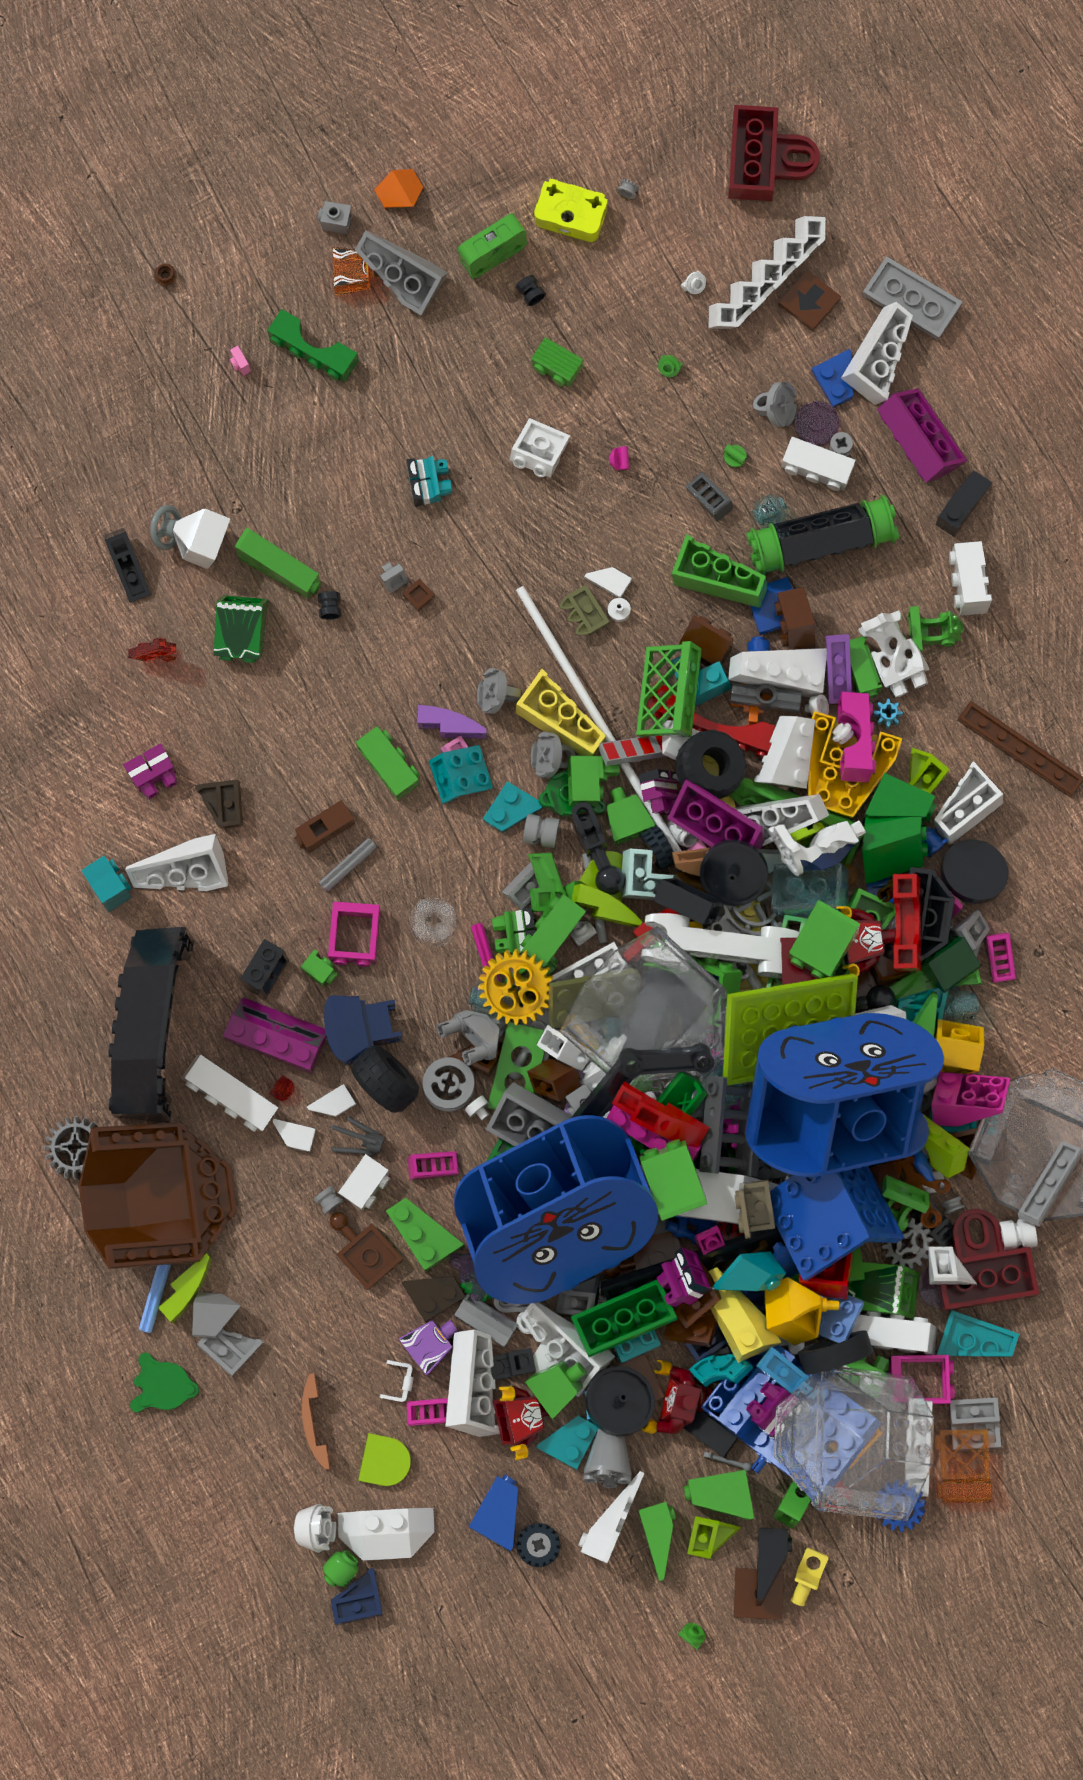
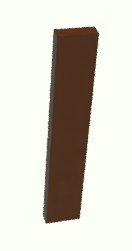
M970 701L958 717V722L1068 797L1072 798L1083 783L1081 775L974 702Z

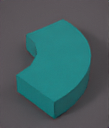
M727 1354L716 1357L712 1355L694 1364L689 1370L707 1387L712 1382L721 1379L730 1380L737 1385L754 1367L746 1360L738 1363L734 1355Z

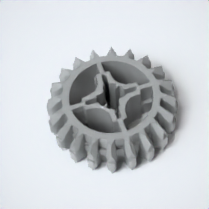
M75 1116L74 1123L67 1117L65 1118V1126L61 1122H57V1126L60 1128L58 1131L53 1128L50 1129L54 1137H46V1141L52 1144L44 1146V1150L52 1151L45 1158L47 1160L54 1159L49 1166L51 1168L57 1167L56 1173L58 1175L64 1171V1178L68 1179L71 1173H73V1179L78 1180L79 1173H82L83 1165H80L83 1155L86 1154L88 1143L82 1142L80 1130L90 1133L91 1128L96 1127L97 1123L93 1121L88 1126L89 1119L84 1117L80 1124V1118ZM73 1131V1133H71V1139L68 1142L61 1143V1145H59L61 1139L67 1133ZM78 1141V1144L84 1148L77 1149L75 1155V1152L69 1148L75 1147ZM58 1152L69 1153L72 1166L65 1165L61 1161Z

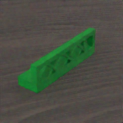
M678 1072L656 1101L665 1106L670 1103L678 1109L682 1108L683 1112L691 1116L706 1097L707 1092L698 1077L687 1072ZM695 1090H697L698 1093H697V1094L695 1095V1097L691 1100L692 1094L694 1093ZM629 1135L634 1149L643 1156V1153L649 1147Z

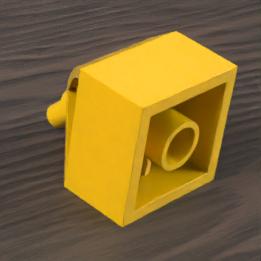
M938 1019L934 1038L941 1046L944 1055L941 1072L961 1074L978 1072L984 1050V1027Z
M788 1277L780 1280L781 1283L776 1289L771 1291L765 1290L767 1330L794 1346L818 1338L822 1312L839 1310V1301L822 1298Z

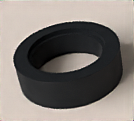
M863 1330L852 1332L848 1340L840 1343L827 1339L800 1350L798 1355L804 1373L815 1374L856 1362L873 1354L874 1351L867 1331Z

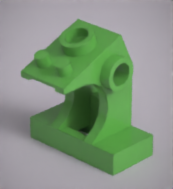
M919 606L909 607L908 623L910 638L915 642L921 653L923 651L922 645L942 644L943 647L954 646L955 642L961 641V633L964 632L963 623L951 611L940 613L939 618L925 619L920 617ZM941 626L942 635L928 636V627Z
M888 1175L883 1179L882 1196L886 1197L885 1200L889 1208L894 1202L903 1204L899 1211L890 1208L902 1232L908 1225L909 1219L906 1216L910 1210L915 1209L926 1213L930 1207L929 1193Z

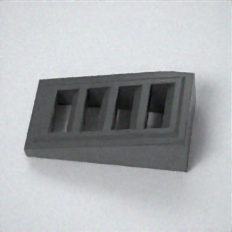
M703 472L685 486L717 522L733 509L732 501ZM705 482L706 485L697 492L696 489ZM711 489L712 491L703 498L702 496ZM716 496L718 497L715 501L709 504V502L712 499H714Z

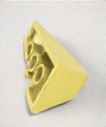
M718 1268L708 1271L715 1283L723 1275ZM718 1290L721 1300L711 1308V1311L738 1363L762 1353L770 1347L781 1344L779 1337L767 1330L766 1316L740 1290Z

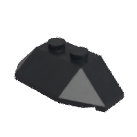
M911 867L910 874H917L920 877L922 962L948 945L955 897L934 870Z

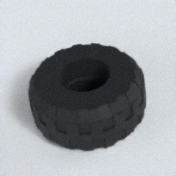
M716 730L701 731L690 737L678 750L679 752L675 760V771L681 786L688 779L718 799H722L733 793L744 780L747 768L745 754L738 742L724 732ZM703 755L710 756L717 762L719 766L718 776L711 775L705 770L702 762ZM689 787L690 795H692L693 797L697 795L693 791V789Z
M379 1046L369 1047L353 1062L352 1073L359 1085L386 1110L392 1113L402 1112L417 1098L419 1087L414 1077L392 1054Z

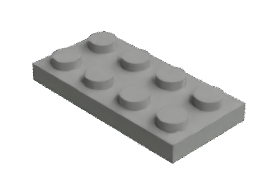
M887 256L862 293L863 296L881 307L888 306L894 302L899 303L913 315L911 325L936 340L940 339L963 303Z

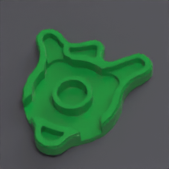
M567 771L555 774L548 782L545 791L538 798L539 804L542 807L549 808L556 814L564 817H572V808L574 807L569 806ZM600 800L598 805L592 807L595 814L601 815L605 812L606 805ZM580 810L577 815H579L580 813H583V812H587V811H585V810Z
M148 1353L140 1354L138 1361L142 1370L134 1379V1384L142 1388L143 1391L142 1394L130 1403V1408L133 1412L138 1413L149 1407L161 1410L176 1409L188 1399L198 1395L199 1386L190 1379L182 1367L170 1362H158Z

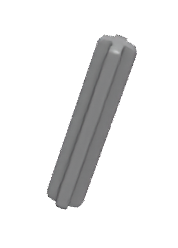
M370 838L366 839L320 881L322 888L325 891H330L376 849V844Z

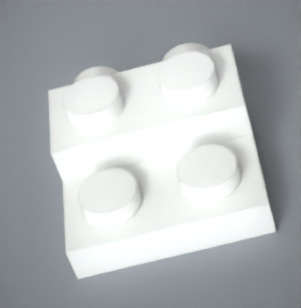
M529 418L511 450L509 461H512L517 468L523 469L526 467L533 470L534 474L538 477L547 476L551 478L569 442L570 435Z

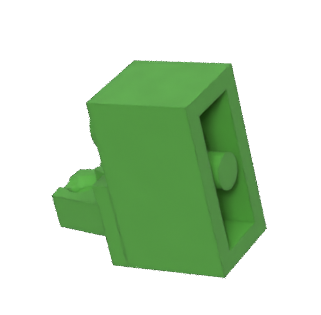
M570 756L567 761L569 806L586 802L591 807H596L600 799H603V786L599 784L602 781H607L608 777L618 776L620 774L619 764L606 766L602 756Z

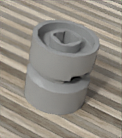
M527 814L523 843L536 845L540 842L542 847L555 849L560 819L547 817L545 820H542L539 815Z

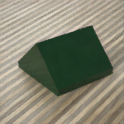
M949 935L948 945L921 962V970L943 993H946L981 968L965 937Z

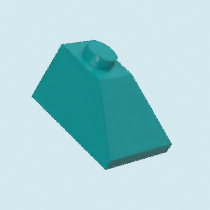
M771 1252L740 1254L713 1287L715 1290L771 1291L780 1285V1280L786 1273Z

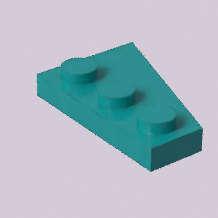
M951 1310L936 1355L1012 1357L1019 1333Z

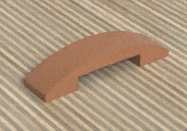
M312 1373L309 1374L303 1391V1427L307 1442L315 1458L325 1470H331L328 1446H318L310 1400L319 1399L320 1397L316 1374Z

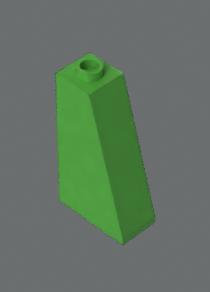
M246 527L235 545L240 561L308 599L312 593L315 595L321 586L319 573Z

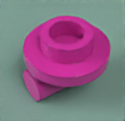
M628 446L614 448L609 456L611 466L617 471L629 470Z

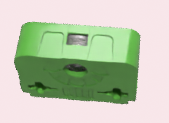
M513 213L508 214L463 242L458 247L459 261L471 279H476L523 250L527 245L526 231Z

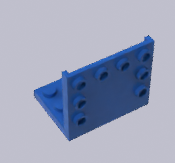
M869 1166L818 1177L793 1175L770 1191L775 1224L802 1279L805 1281L810 1280L866 1242L898 1243L904 1239Z

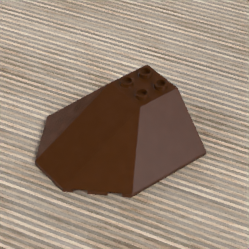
M181 1122L91 1128L79 1182L84 1232L109 1269L199 1262L210 1245L214 1243L223 1231L228 1221L237 1212L231 1165L212 1152L213 1149L200 1138L192 1135Z

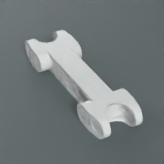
M671 913L649 914L645 916V925L659 930L664 937V943L660 946L643 948L642 957L649 961L675 966L685 965L687 956L758 964V975L782 978L780 938H797L800 932L788 928L765 926L761 928V936L691 928L689 927L690 918L684 915Z

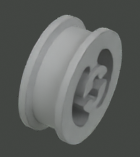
M451 1057L438 1059L425 1071L423 1090L426 1099L434 1108L444 1112L457 1111L465 1107L473 1097L475 1089L473 1073L468 1065L459 1059ZM452 1069L463 1075L465 1083L462 1084L459 1082L458 1077L453 1074L452 1083L454 1087L450 1086L448 1091V1097L461 1093L458 1098L443 1100L435 1095L432 1087L438 1086L440 1093L444 1095L445 1084L443 1083H447L450 1077L449 1072L437 1077L436 1075L440 1071Z

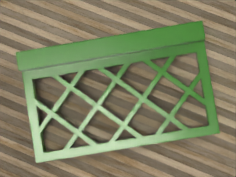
M682 642V645L646 647L637 736L681 735L682 737H692L702 650L693 642ZM681 651V659L674 664L670 658L676 652ZM653 653H661L663 658L654 665L652 663ZM668 661L672 668L663 676L659 669ZM677 672L679 674L678 681L672 686L667 680ZM657 673L661 679L651 687L650 679ZM666 684L669 690L660 697L656 692ZM674 694L676 702L669 708L665 702ZM654 695L658 702L649 709L647 702ZM663 706L667 712L658 720L654 713ZM672 716L673 728L665 729L662 724ZM651 717L656 723L649 730H644L645 722Z

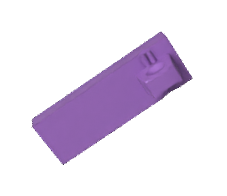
M849 634L826 636L829 704L838 703L841 692H852Z

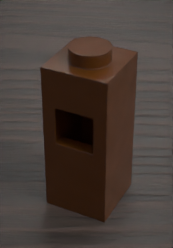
M340 800L295 829L297 836L294 839L301 849L306 848L308 853L353 826L355 820L343 801Z

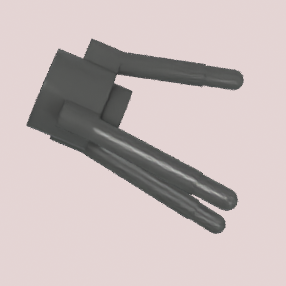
M348 1117L347 1121L366 1131L365 1135L336 1125L331 1126L333 1130L363 1140L362 1147L366 1148L332 1147V1152L366 1154L371 1157L373 1153H380L385 1136L379 1135V1131L373 1130L351 1117Z

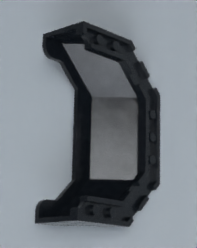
M187 927L136 930L135 936H132L131 948L123 974H119L118 988H121L120 997H116L115 1011H118L117 1020H113L112 1034H115L114 1043H110L108 1056L111 1057L109 1111H111L114 1117L170 1123L172 1111H169L170 1104L167 1103H171L172 1098L166 1092V1078L161 1076V1069L165 1070L166 1050L174 990L179 971V965H176V962L182 960L190 961L191 956L188 952H193L194 939Z

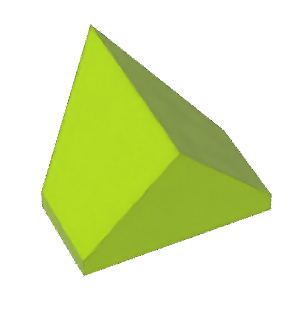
M911 748L908 784L932 794L947 777L950 769L933 754Z
M695 1516L687 1554L711 1559V1556L741 1527Z

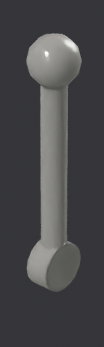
M704 1452V1457L741 1467L746 1472L752 1470L750 1468L752 1464L749 1462L741 1463Z

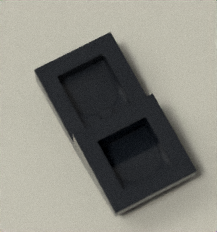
M930 1200V1202H931V1204H932V1206H933V1209L938 1210L937 1207H936V1206L932 1203V1201ZM913 1209L909 1214L916 1219L918 1224L921 1222L923 1212ZM941 1213L942 1222L938 1227H924L923 1230H931L929 1236L934 1238V1242L939 1247H949L953 1243V1224ZM932 1214L931 1220L933 1222L936 1221L934 1214Z
M531 1348L493 1356L494 1366L491 1367V1375L495 1381L536 1372Z
M697 1408L693 1422L684 1426L687 1432L723 1458L727 1456L738 1440L736 1436Z

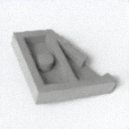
M221 1329L216 1338L203 1337L197 1343V1346L231 1377L263 1345V1341L260 1339L255 1340L244 1337L242 1334L226 1332L224 1329Z

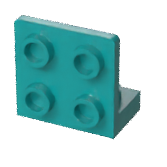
M479 745L444 752L429 760L442 804L450 803L464 795L487 791L493 788Z

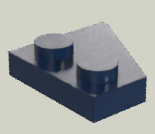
M374 1568L369 1569L359 1580L354 1581L345 1591L331 1599L336 1626L383 1615Z

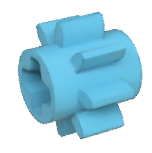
M887 699L885 704L878 702L877 708L880 711H874L873 716L879 718L877 725L882 723L886 725V729H889L890 724L893 723L896 726L899 724L896 717H901L903 712L897 711L898 702L893 704L890 703L889 699ZM885 710H889L890 718L885 714Z

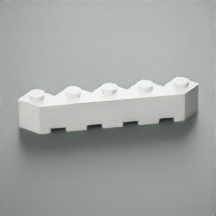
M803 216L795 219V238H781L774 241V260L752 262V282L738 281L731 284L730 304L716 303L709 306V328L732 329L739 327L764 302L770 293L825 240V217Z

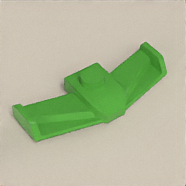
M552 853L528 854L539 888L530 889L532 912H542L541 916L547 917L551 912V909L548 908L556 896L558 898H561L563 894L567 896L566 891H564Z
M921 970L910 973L888 987L895 993L897 1003L899 998L936 988L937 986ZM976 970L955 986L983 985L979 970Z

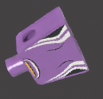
M450 1320L440 1328L433 1321H430L400 1337L399 1341L425 1375L429 1376L452 1351L453 1347L448 1339L458 1330Z

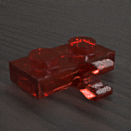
M155 638L153 642L139 643L137 647L128 649V658L143 662L157 658L165 662L174 661L176 657L170 654L176 653V644L167 642L165 638Z

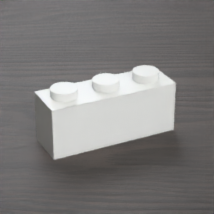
M791 437L782 460L781 468L785 469L784 471L790 475L799 474L804 476L812 483L820 482L826 484L831 490L845 491L856 460Z

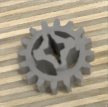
M912 1218L906 1227L913 1229L909 1233L903 1234L904 1239L897 1243L896 1251L894 1250L893 1243H887L882 1246L883 1249L889 1250L885 1255L886 1258H894L892 1260L893 1265H897L900 1262V1266L908 1264L910 1269H915V1263L923 1266L922 1259L929 1260V1255L927 1254L930 1247L929 1243L934 1242V1238L927 1236L931 1233V1230H923L924 1226L921 1222L916 1225L915 1218ZM921 1236L923 1238V1248L920 1247L919 1238ZM912 1238V1248L906 1247L904 1240ZM914 1253L917 1255L913 1259H904L908 1254Z

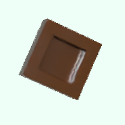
M420 578L403 592V596L417 611H420L435 598V594Z

